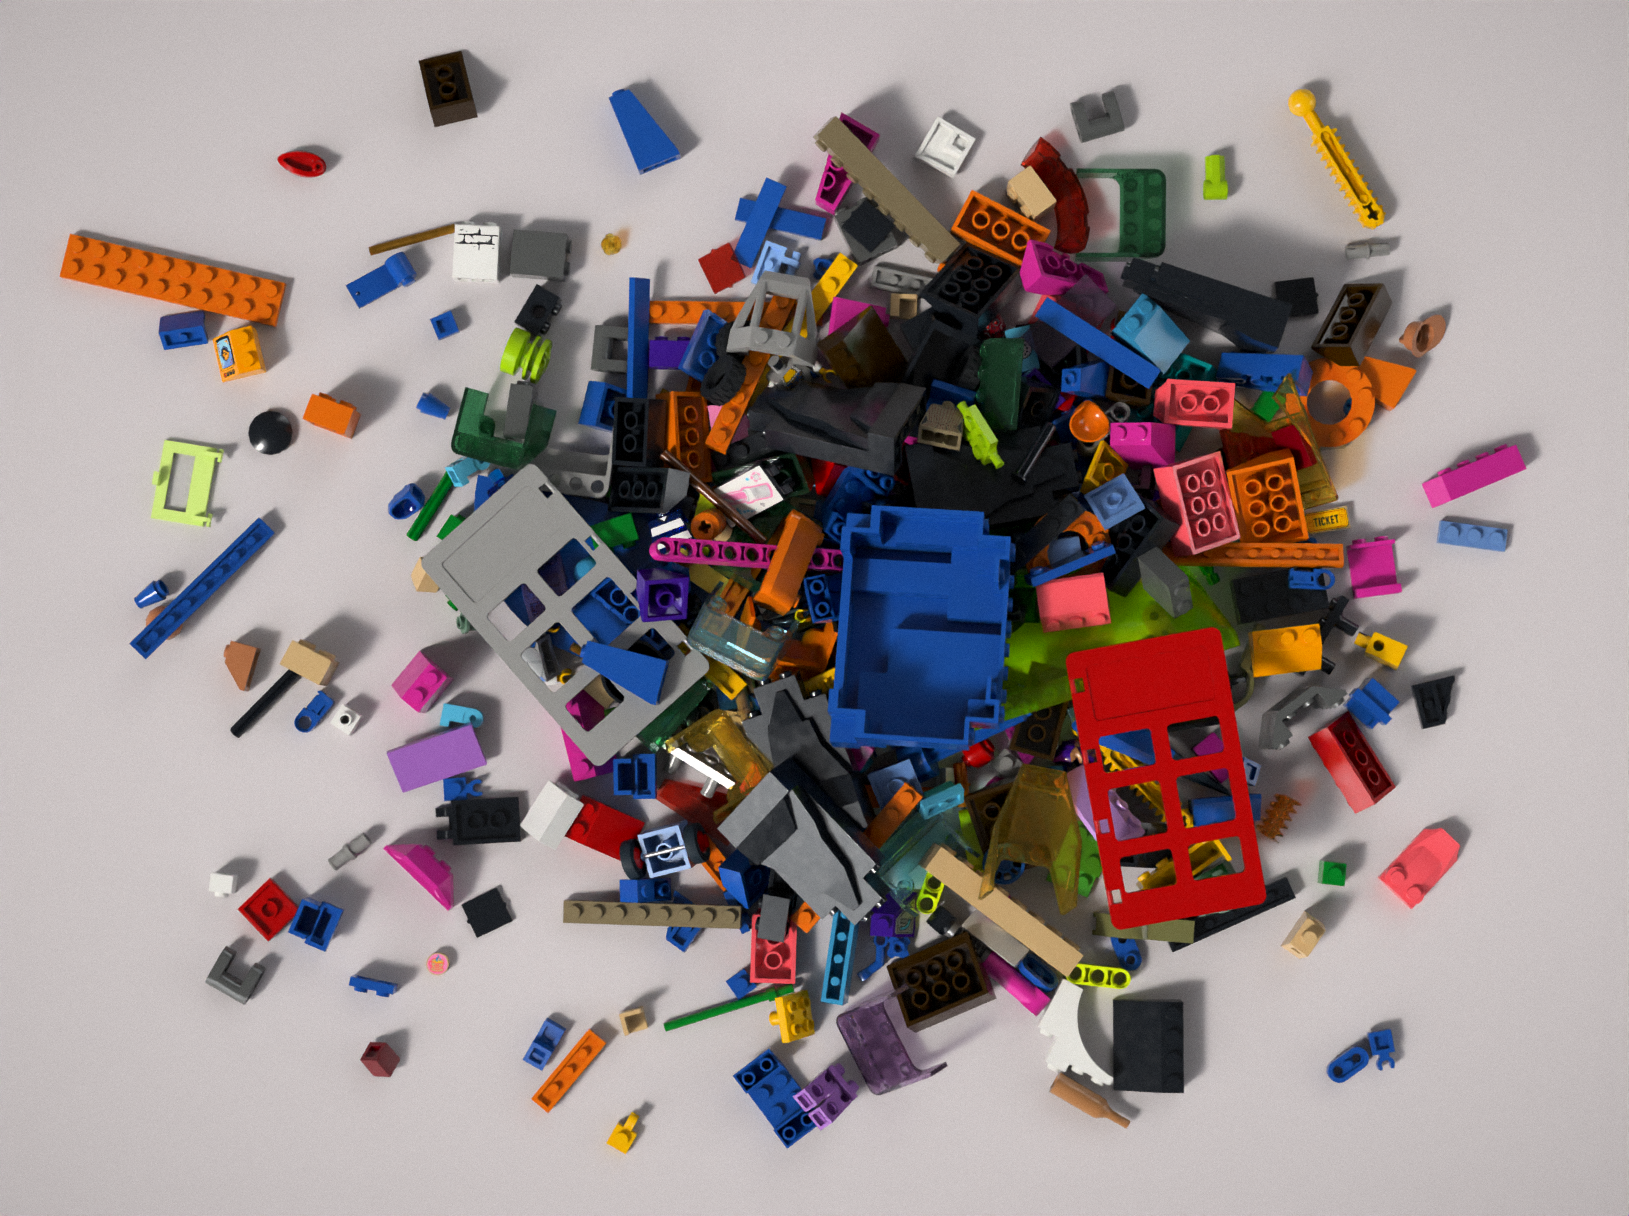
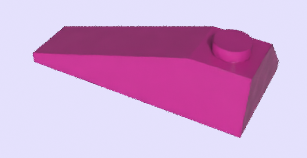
M1031 239L1027 242L1020 269V276L1025 291L1040 295L1107 294L1109 292L1103 273L1084 263L1077 264L1073 262L1066 253L1060 255L1054 252L1053 246Z

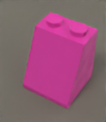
M833 297L828 335L872 304ZM872 305L885 327H888L890 314H886V307Z
M1152 422L1111 423L1110 446L1132 470H1142V465H1152V468L1155 469L1175 463L1176 425Z
M419 651L391 686L399 697L418 713H427L454 678Z

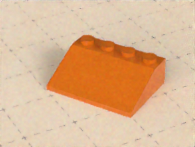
M1289 448L1263 454L1226 470L1241 537L1239 539L1240 543H1295L1309 539L1294 457Z

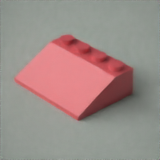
M1220 451L1153 469L1163 510L1180 525L1170 539L1174 557L1195 555L1241 538Z

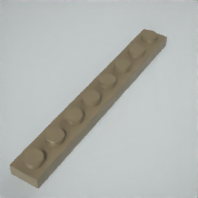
M564 900L563 923L741 929L742 905Z

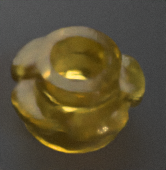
M611 233L606 234V238H603L601 242V247L606 255H614L621 250V240L618 236H613Z

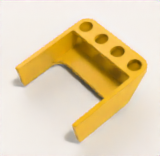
M1219 839L1191 844L1188 847L1193 876L1219 857L1224 858L1228 862L1232 860ZM1167 857L1156 864L1157 868L1151 873L1146 871L1138 876L1137 879L1139 881L1136 883V886L1139 890L1174 884L1176 882L1173 858L1169 860Z

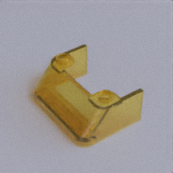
M721 709L710 712L665 742L668 754L686 742L696 752H704L713 747L737 783L732 785L727 791L728 803L713 812V819L716 824L729 816L768 774L767 769L729 714Z

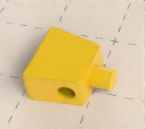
M1359 631L1354 644L1366 649L1364 652L1365 656L1396 671L1408 647L1377 632H1374L1371 637ZM1375 644L1382 645L1383 650L1377 651L1374 649L1373 646Z

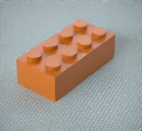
M971 190L951 228L950 234L1021 266L1027 242L1031 239L1045 243L1051 230Z

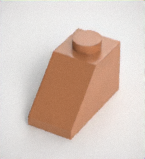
M231 641L230 645L227 644L224 650L225 664L239 689L249 691L261 649Z

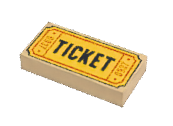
M1347 506L1304 513L1308 535L1351 528Z

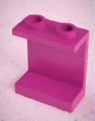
M1388 536L1374 537V542L1367 543L1365 539L1352 540V545L1346 546L1354 599L1402 592L1401 583L1397 584L1392 544H1395V539L1388 540Z

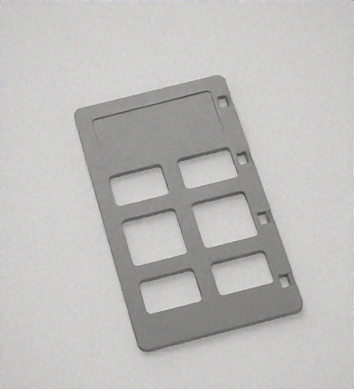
M534 464L524 466L426 554L421 561L425 572L585 756L596 766L604 765L710 669L709 661L673 620L642 622L640 615L609 646L628 650L650 629L654 628L673 648L675 655L669 660L659 705H652L611 681L624 696V701L590 731H586L567 710L566 705L598 677L600 673L585 665L556 692H552L522 658V653L556 623H560L581 648L583 644H587V640L598 642L573 614L572 609L606 578L610 577L640 611L638 601L631 594L636 590L637 579L600 539L560 491L557 490L546 475ZM544 484L553 492L549 498L540 490ZM590 536L599 545L594 551L585 542ZM572 539H577L594 558L596 565L562 596H558L539 575L538 571ZM526 584L545 605L546 609L512 641H507L488 619V615L519 586ZM681 642H684L691 650L686 656L677 647Z

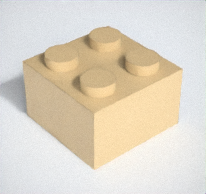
M1031 165L1008 181L1006 196L1012 204L1016 203L1020 208V215L1036 223L1054 209L1057 202Z
M292 640L280 665L318 685L327 686L340 663L334 660L336 656L326 650H315L316 645L307 640Z

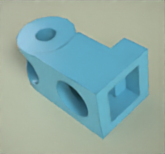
M473 451L446 466L445 469L454 486L463 487L469 483L467 476L477 470L487 469L491 459L485 451Z
M444 703L440 725L450 727L451 721L464 724L472 722L473 727L478 728L484 722V715L477 709Z

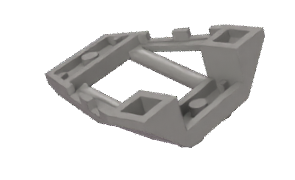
M764 271L730 329L726 352L749 356L750 350L792 357L793 364L815 367L818 346L816 345L818 343V335L809 278ZM766 294L798 300L791 332L759 327ZM754 305L750 326L744 327ZM805 308L808 339L800 335Z

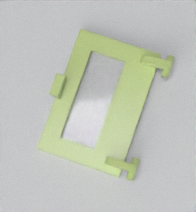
M164 440L159 472L154 471L152 484L156 485L151 518L202 527L207 522L206 527H211L213 514L208 513L207 518L206 512L215 461L218 458L217 462L222 463L224 449H220L219 453H217V448Z

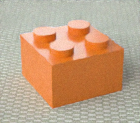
M319 392L318 396L315 394L311 395L302 419L312 425L352 439L361 414L356 411L357 407L353 406V404L340 400V403H336V399Z

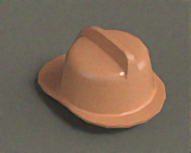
M1435 314L1424 321L1409 323L1404 334L1399 338V342L1412 351L1415 357L1420 358L1436 347L1442 340L1446 327L1444 318L1441 315Z

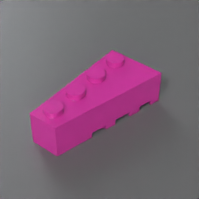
M841 112L839 120L873 152L879 142L880 134ZM829 154L815 198V205L835 216L854 183L846 176L847 172L842 167L838 168L831 161L832 156Z
M1507 444L1495 448V453L1489 455L1487 451L1475 456V462L1470 463L1468 459L1456 464L1458 468L1451 471L1449 467L1437 472L1439 477L1422 484L1431 507L1435 508L1526 470L1527 468L1517 445L1507 447Z

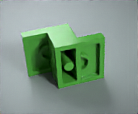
M1073 819L1065 840L1062 839L1056 853L1057 860L1053 861L1046 881L1088 898L1096 877L1099 878L1102 871L1097 841L1083 822Z

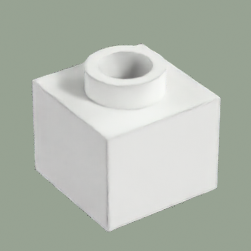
M342 704L330 724L347 735H352L364 716L347 705ZM345 715L349 717L347 724L342 722V717Z
M218 872L211 873L209 891L215 892V896L228 897L229 894L236 893L238 875Z

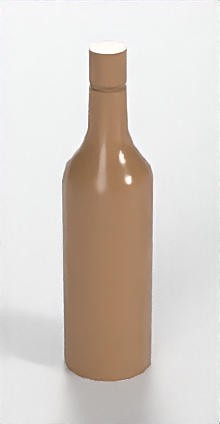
M1061 1072L1050 1087V1093L1093 1118H1108L1124 1128H1127L1130 1124V1120L1122 1117L1109 1107L1104 1097Z

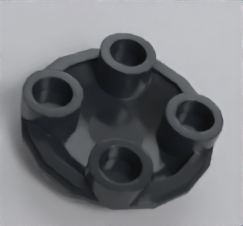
M274 411L263 412L256 416L251 422L248 432L250 443L262 454L274 455L287 450L293 434L288 418Z

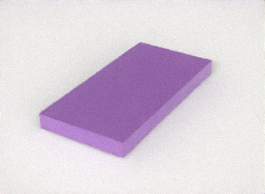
M472 722L387 751V756L403 793L487 765L486 757Z

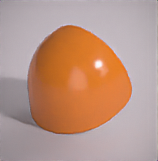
M1089 400L1082 402L1075 409L1069 423L1071 433L1083 442L1098 441L1110 431V422L1106 414L1098 405Z

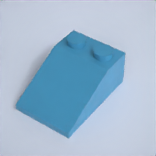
M1144 293L1140 295L1110 333L1132 352L1159 368L1161 375L1165 374L1190 342L1164 310Z

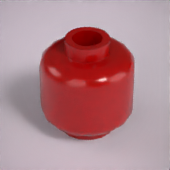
M987 738L970 746L969 751L962 750L963 756L961 758L968 767L973 766L976 769H981L994 759L996 749Z

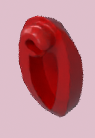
M289 151L277 158L279 164L285 170L300 177H318L326 171L325 161L311 152Z

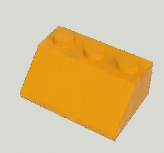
M1319 624L1248 633L1253 677L1321 669L1322 640Z

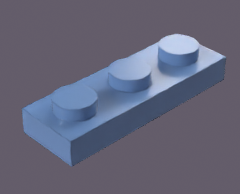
M1441 520L1439 521L1437 543L1505 552L1508 529Z

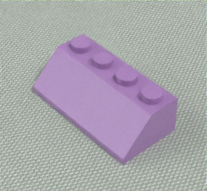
M1081 765L1058 777L1053 782L1097 841L1084 765ZM1110 789L1108 797L1116 839L1124 840L1143 836L1145 831L1141 827L1139 819L1132 815L1128 809V804L1120 799L1116 789ZM1107 819L1099 820L1101 832H1109Z

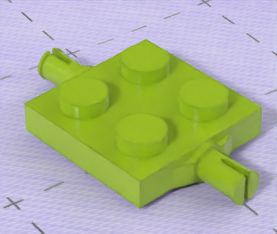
M965 401L960 402L957 408L962 413L964 419L962 437L965 441H969L976 459H980L983 465L993 462L996 469L1002 467L1004 462L998 455V440L977 406L972 405L968 407Z

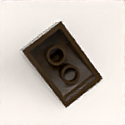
M462 51L419 60L434 127L478 117Z

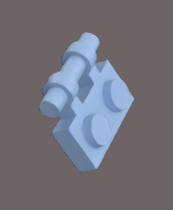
M766 240L751 283L756 285L764 271L779 273L782 264L788 266L785 274L794 275L801 264L799 260L802 254L793 251L791 258L785 257L786 247Z

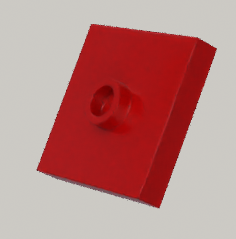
M269 878L237 910L269 942L295 917L299 906L272 878Z

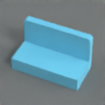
M952 781L943 783L924 792L926 799L921 800L916 808L924 820L964 803V788L960 783L954 785Z

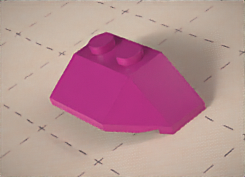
M422 844L386 845L383 848L447 911L454 907L453 874L450 872L452 868L444 860H437L433 856L435 851L427 844L424 846Z

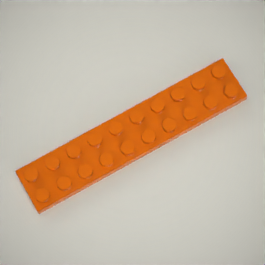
M73 234L69 236L59 276L68 280L273 327L277 326L287 285L274 280Z

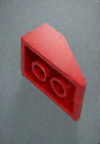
M582 795L580 801L584 806L568 829L565 837L621 861V843L629 839L637 840V835L641 833L645 822L590 796Z

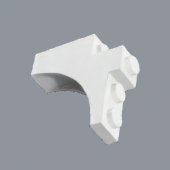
M1062 977L1051 997V1001L1047 1004L1037 1023V1026L1041 1028L1040 1033L1049 1038H1052L1053 1035L1056 1036L1044 1058L1045 1062L1048 1063L1046 1067L1059 1073L1060 1070L1066 1072L1068 1066L1071 1065L1072 1071L1081 1076L1084 1073L1092 1076L1091 1081L1102 1087L1105 1083L1110 1086L1114 1078L1091 1059L1080 1038L1077 1018L1079 1001L1084 989Z

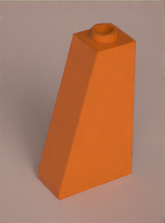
M1367 356L1364 357L1361 365L1357 366L1366 374L1372 385L1375 403L1388 411H1392L1396 407L1417 371L1413 368Z

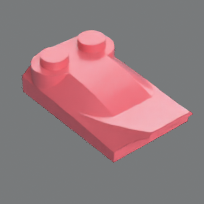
M1167 379L1161 387L1155 390L1153 416L1161 420L1163 424L1207 427L1219 430L1232 429L1235 383Z
M1442 828L1423 829L1378 878L1412 909L1423 900L1428 891L1457 861L1460 845Z
M759 908L752 914L750 983L795 984L797 924L792 920L790 921L788 938L784 943L757 938L758 930H755L757 917L761 915V909Z

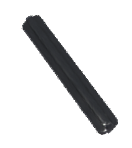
M288 669L231 727V733L235 737L240 738L299 678V674Z

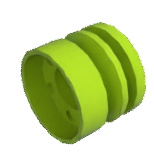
M516 327L506 344L501 359L500 371L515 376L520 368H522V379L526 381L530 376V382L537 384L548 367L553 342L546 339L542 344V337L537 336L531 344V333Z

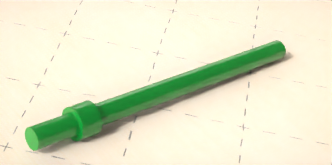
M793 984L778 988L770 987L765 992L663 1023L664 1028L667 1032L767 1000L771 1002L777 997L795 992Z

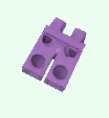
M840 1063L834 1066L830 1065L821 1071L793 1096L805 1112L818 1105L808 1116L820 1131L833 1123L857 1097L856 1092L859 1086L853 1080L846 1082L843 1079L842 1075L845 1073V1069Z

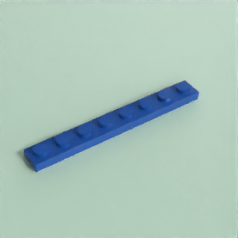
M258 517L129 644L144 659H147L275 532Z

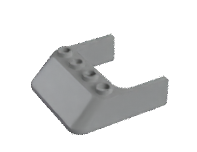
M533 400L523 467L528 464L536 465L561 494L591 498L604 497L612 484L614 467H618V465H612L613 431L609 455H595L545 448L539 442L543 403ZM546 484L540 488L541 491L552 492Z

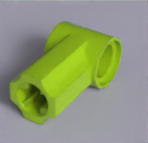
M1205 156L1204 200H1227L1228 183L1225 180L1224 156Z

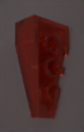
M665 778L657 790L656 800L691 823H700L706 833L728 846L730 842L717 828L734 811L729 794L715 791L713 797L708 798L700 793L702 787Z

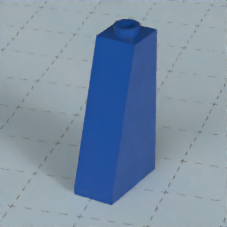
M619 89L612 93V96L609 97L610 103L640 175L681 159L678 149L629 89L626 91Z
M1097 359L1062 369L1061 392L1104 402H1113L1105 397L1110 364L1102 359Z
M587 640V644H583L580 657L583 658V664L652 705H659L670 661Z

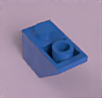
M671 878L620 880V902L640 903L672 900Z

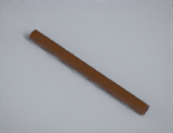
M668 449L661 454L660 458L672 469L689 472V484L757 544H765L768 538Z

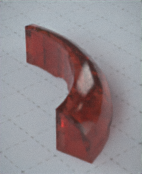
M1040 137L1027 152L1021 166L1026 169L1031 165L1057 201L1054 207L1057 220V237L1054 249L1062 253L1076 254L1086 248L1089 238L1090 227L1088 226L1087 219L1089 207L1087 199L1073 169H1068L1060 159L1061 154L1049 142Z

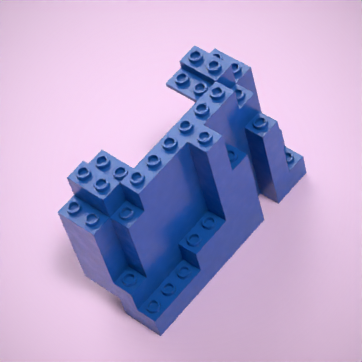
M872 505L871 514L847 513L846 527L842 526L840 546L844 561L834 689H829L828 713L831 717L830 743L833 747L861 749V746L887 748V745L969 751L970 745H974L975 742L974 728L999 729V723L1004 724L1005 709L1001 704H1006L1007 690L1003 689V680H1008V667L1004 666L1005 657L1009 658L1010 644H1007L1006 640L1011 638L1012 632L1011 621L1007 620L1008 612H1012L1013 598H1009V589H1014L1015 575H1010V562H1015V544L1011 543L1010 536L989 535V519H985L984 512Z

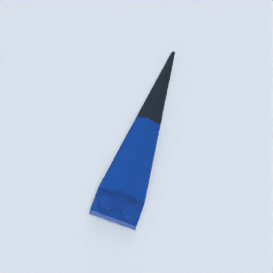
M1075 720L1071 725L1072 729L1078 732ZM1147 728L1099 738V745L1149 765L1155 762L1151 732ZM1171 748V754L1174 760L1184 758L1178 752ZM1204 772L1180 776L1220 793L1230 795L1226 787Z

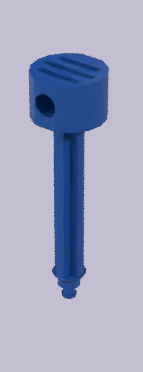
M1034 701L1030 705L1028 703H1017L1016 706L1005 710L1004 724L999 723V729L974 728V744L1023 721L1026 722L1028 717L1033 715L1032 711L1039 709L1038 702ZM901 746L896 748V756L898 761L910 758L921 784L940 774L938 761L962 750Z

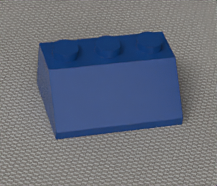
M1250 793L1253 820L1260 821L1261 794ZM1232 795L1188 799L1189 812L1193 815L1194 826L1228 821L1235 818Z

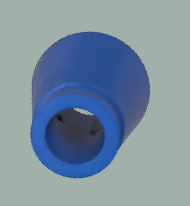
M423 392L416 406L417 409L421 410L420 413L444 420L450 411V407L431 393L427 394Z
M153 580L134 597V601L142 609L165 600L166 596L169 595V590L162 580Z

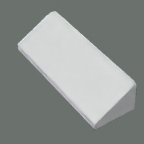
M977 909L961 925L1015 968L1030 951Z

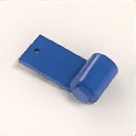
M399 252L389 257L381 267L347 284L346 287L360 309L401 286L408 287L416 281L414 278L417 274L405 253Z

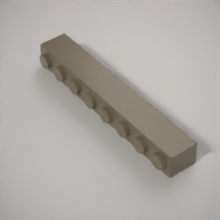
M837 116L830 118L813 136L816 140V146L821 151H827L832 156L831 161L838 168L842 167L847 172L846 176L854 184L858 183L863 188L862 192L868 199H874L879 204L878 209L885 216L889 215L894 220L893 224L901 232L905 231L910 236L908 239L915 247L918 248L920 246L925 252L924 256L931 263H943L960 245Z

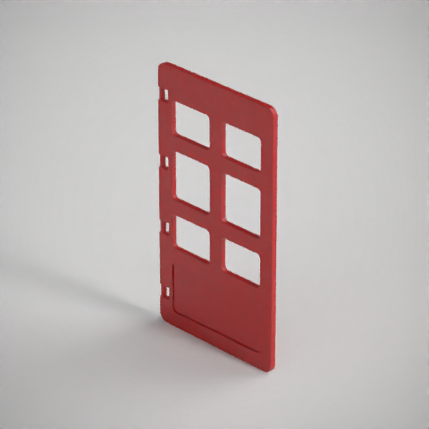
M1207 627L1069 653L1065 663L1112 925L1116 929L1123 930L1262 904L1266 899V890L1221 632L1215 627ZM1075 679H1083L1084 691L1077 692ZM1217 716L1223 741V750L1221 752L1178 760L1172 758L1167 731L1168 725ZM1146 728L1150 730L1155 755V762L1153 764L1112 772L1104 771L1099 746L1100 737ZM1095 748L1097 762L1089 763L1087 750ZM1226 768L1229 776L1235 818L1233 820L1186 828L1183 823L1176 779L1179 776ZM1158 781L1161 789L1167 830L1162 833L1117 840L1108 791L1113 788ZM1107 819L1109 832L1102 833L1099 820ZM1235 836L1239 837L1244 862V870L1242 872L1199 880L1193 878L1188 847L1191 844ZM1164 849L1171 850L1176 875V882L1174 884L1133 892L1125 891L1120 865L1122 857ZM1119 889L1122 902L1114 903L1112 891Z

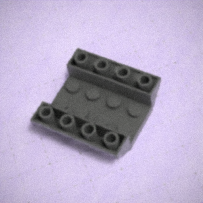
M1320 686L1296 688L1262 714L1258 746L1260 749L1281 750L1290 743L1289 738L1293 736L1283 722L1285 720L1287 722L1298 713L1295 710L1299 707L1305 708L1310 704L1314 709L1336 708L1345 701L1343 697L1348 693L1346 690Z

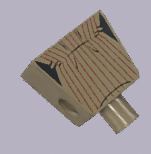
M945 401L942 405L931 404L920 422L917 442L959 451L963 433V415L960 410L955 408V405L950 401Z

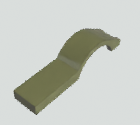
M1256 623L1251 632L1265 630L1266 626ZM1249 639L1238 664V667L1246 673L1247 688L1244 696L1237 703L1233 704L1234 711H1237L1248 702L1254 690L1255 682L1253 673L1250 670L1252 661Z
M1093 913V917H1096V930H1092V935L1194 943V920L1177 919L1119 930L1112 925L1110 914Z

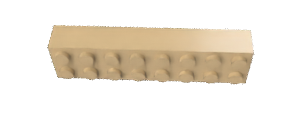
M936 843L931 845L918 865L1066 977L1071 974L1084 956L1079 952L1080 947L1066 937L1062 939L1061 936L1063 934L1048 923L1046 926L1043 925L1045 922L1043 918L1031 910L1026 912L1025 910L1028 908L1026 905L1013 896L1009 899V892L996 883L992 886L990 884L992 879L979 870L974 872L972 870L974 866L959 856L958 859L954 857L956 852L943 843L940 846Z

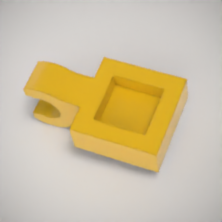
M631 1112L625 1125L618 1122L607 1144L626 1154L638 1134L632 1129L639 1115Z

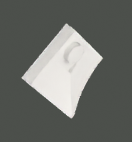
M937 116L913 158L954 178L975 138Z

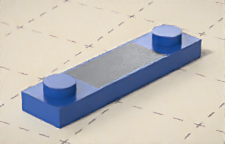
M1103 540L1091 544V548L1045 567H1034L1029 570L1030 573L1023 576L1026 584L1035 587L1116 552L1113 544Z

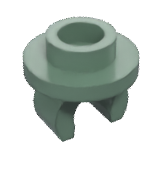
M460 613L456 624L461 633L467 634L469 631H475L476 629Z

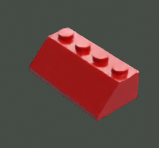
M1349 711L1319 728L1308 737L1312 747L1320 756L1324 766L1328 769L1335 784L1341 790L1348 805L1355 814L1375 805L1396 787Z

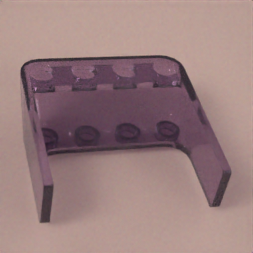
M907 984L870 998L841 1013L836 1019L837 1027L869 1090L877 1096L932 1077L948 1066L946 1062L920 1070L914 1066L885 1010L884 1001L892 999L908 989Z

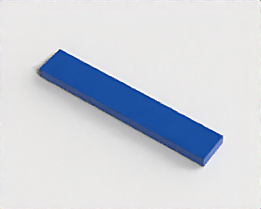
M629 277L627 398L647 399L650 279Z
M1048 297L1035 315V317L1148 389L1161 371L1150 362Z

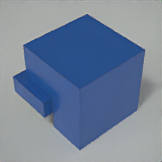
M1367 678L1358 688H1354L1350 692V697L1343 706L1368 729H1373L1378 722L1381 725H1387L1392 719L1389 716L1390 712L1400 702L1374 678Z
M633 754V759H613L614 795H633V799H657V754Z
M310 897L301 900L288 933L306 939L305 944L326 952L344 909L325 901L319 902Z

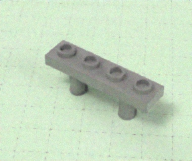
M667 731L659 736L656 742L657 745L671 753L663 768L666 773L674 775L683 760L708 776L700 791L705 797L712 798L719 783L732 790L739 785L742 776L737 774L735 769L722 765L714 756L706 755L696 745L683 741L677 733Z

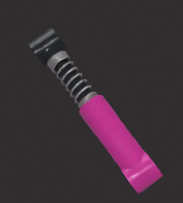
M941 905L925 921L940 935L943 936L945 934L949 938L965 932L964 928H960V925L956 922L957 918ZM970 936L987 974L1037 1017L1051 999L993 950L990 951L984 948L983 944H979L978 940H974L973 936Z

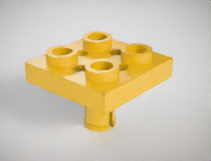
M801 990L775 998L777 1011L770 1012L769 1021L772 1026H780L782 1043L792 1042L815 1034L808 990Z

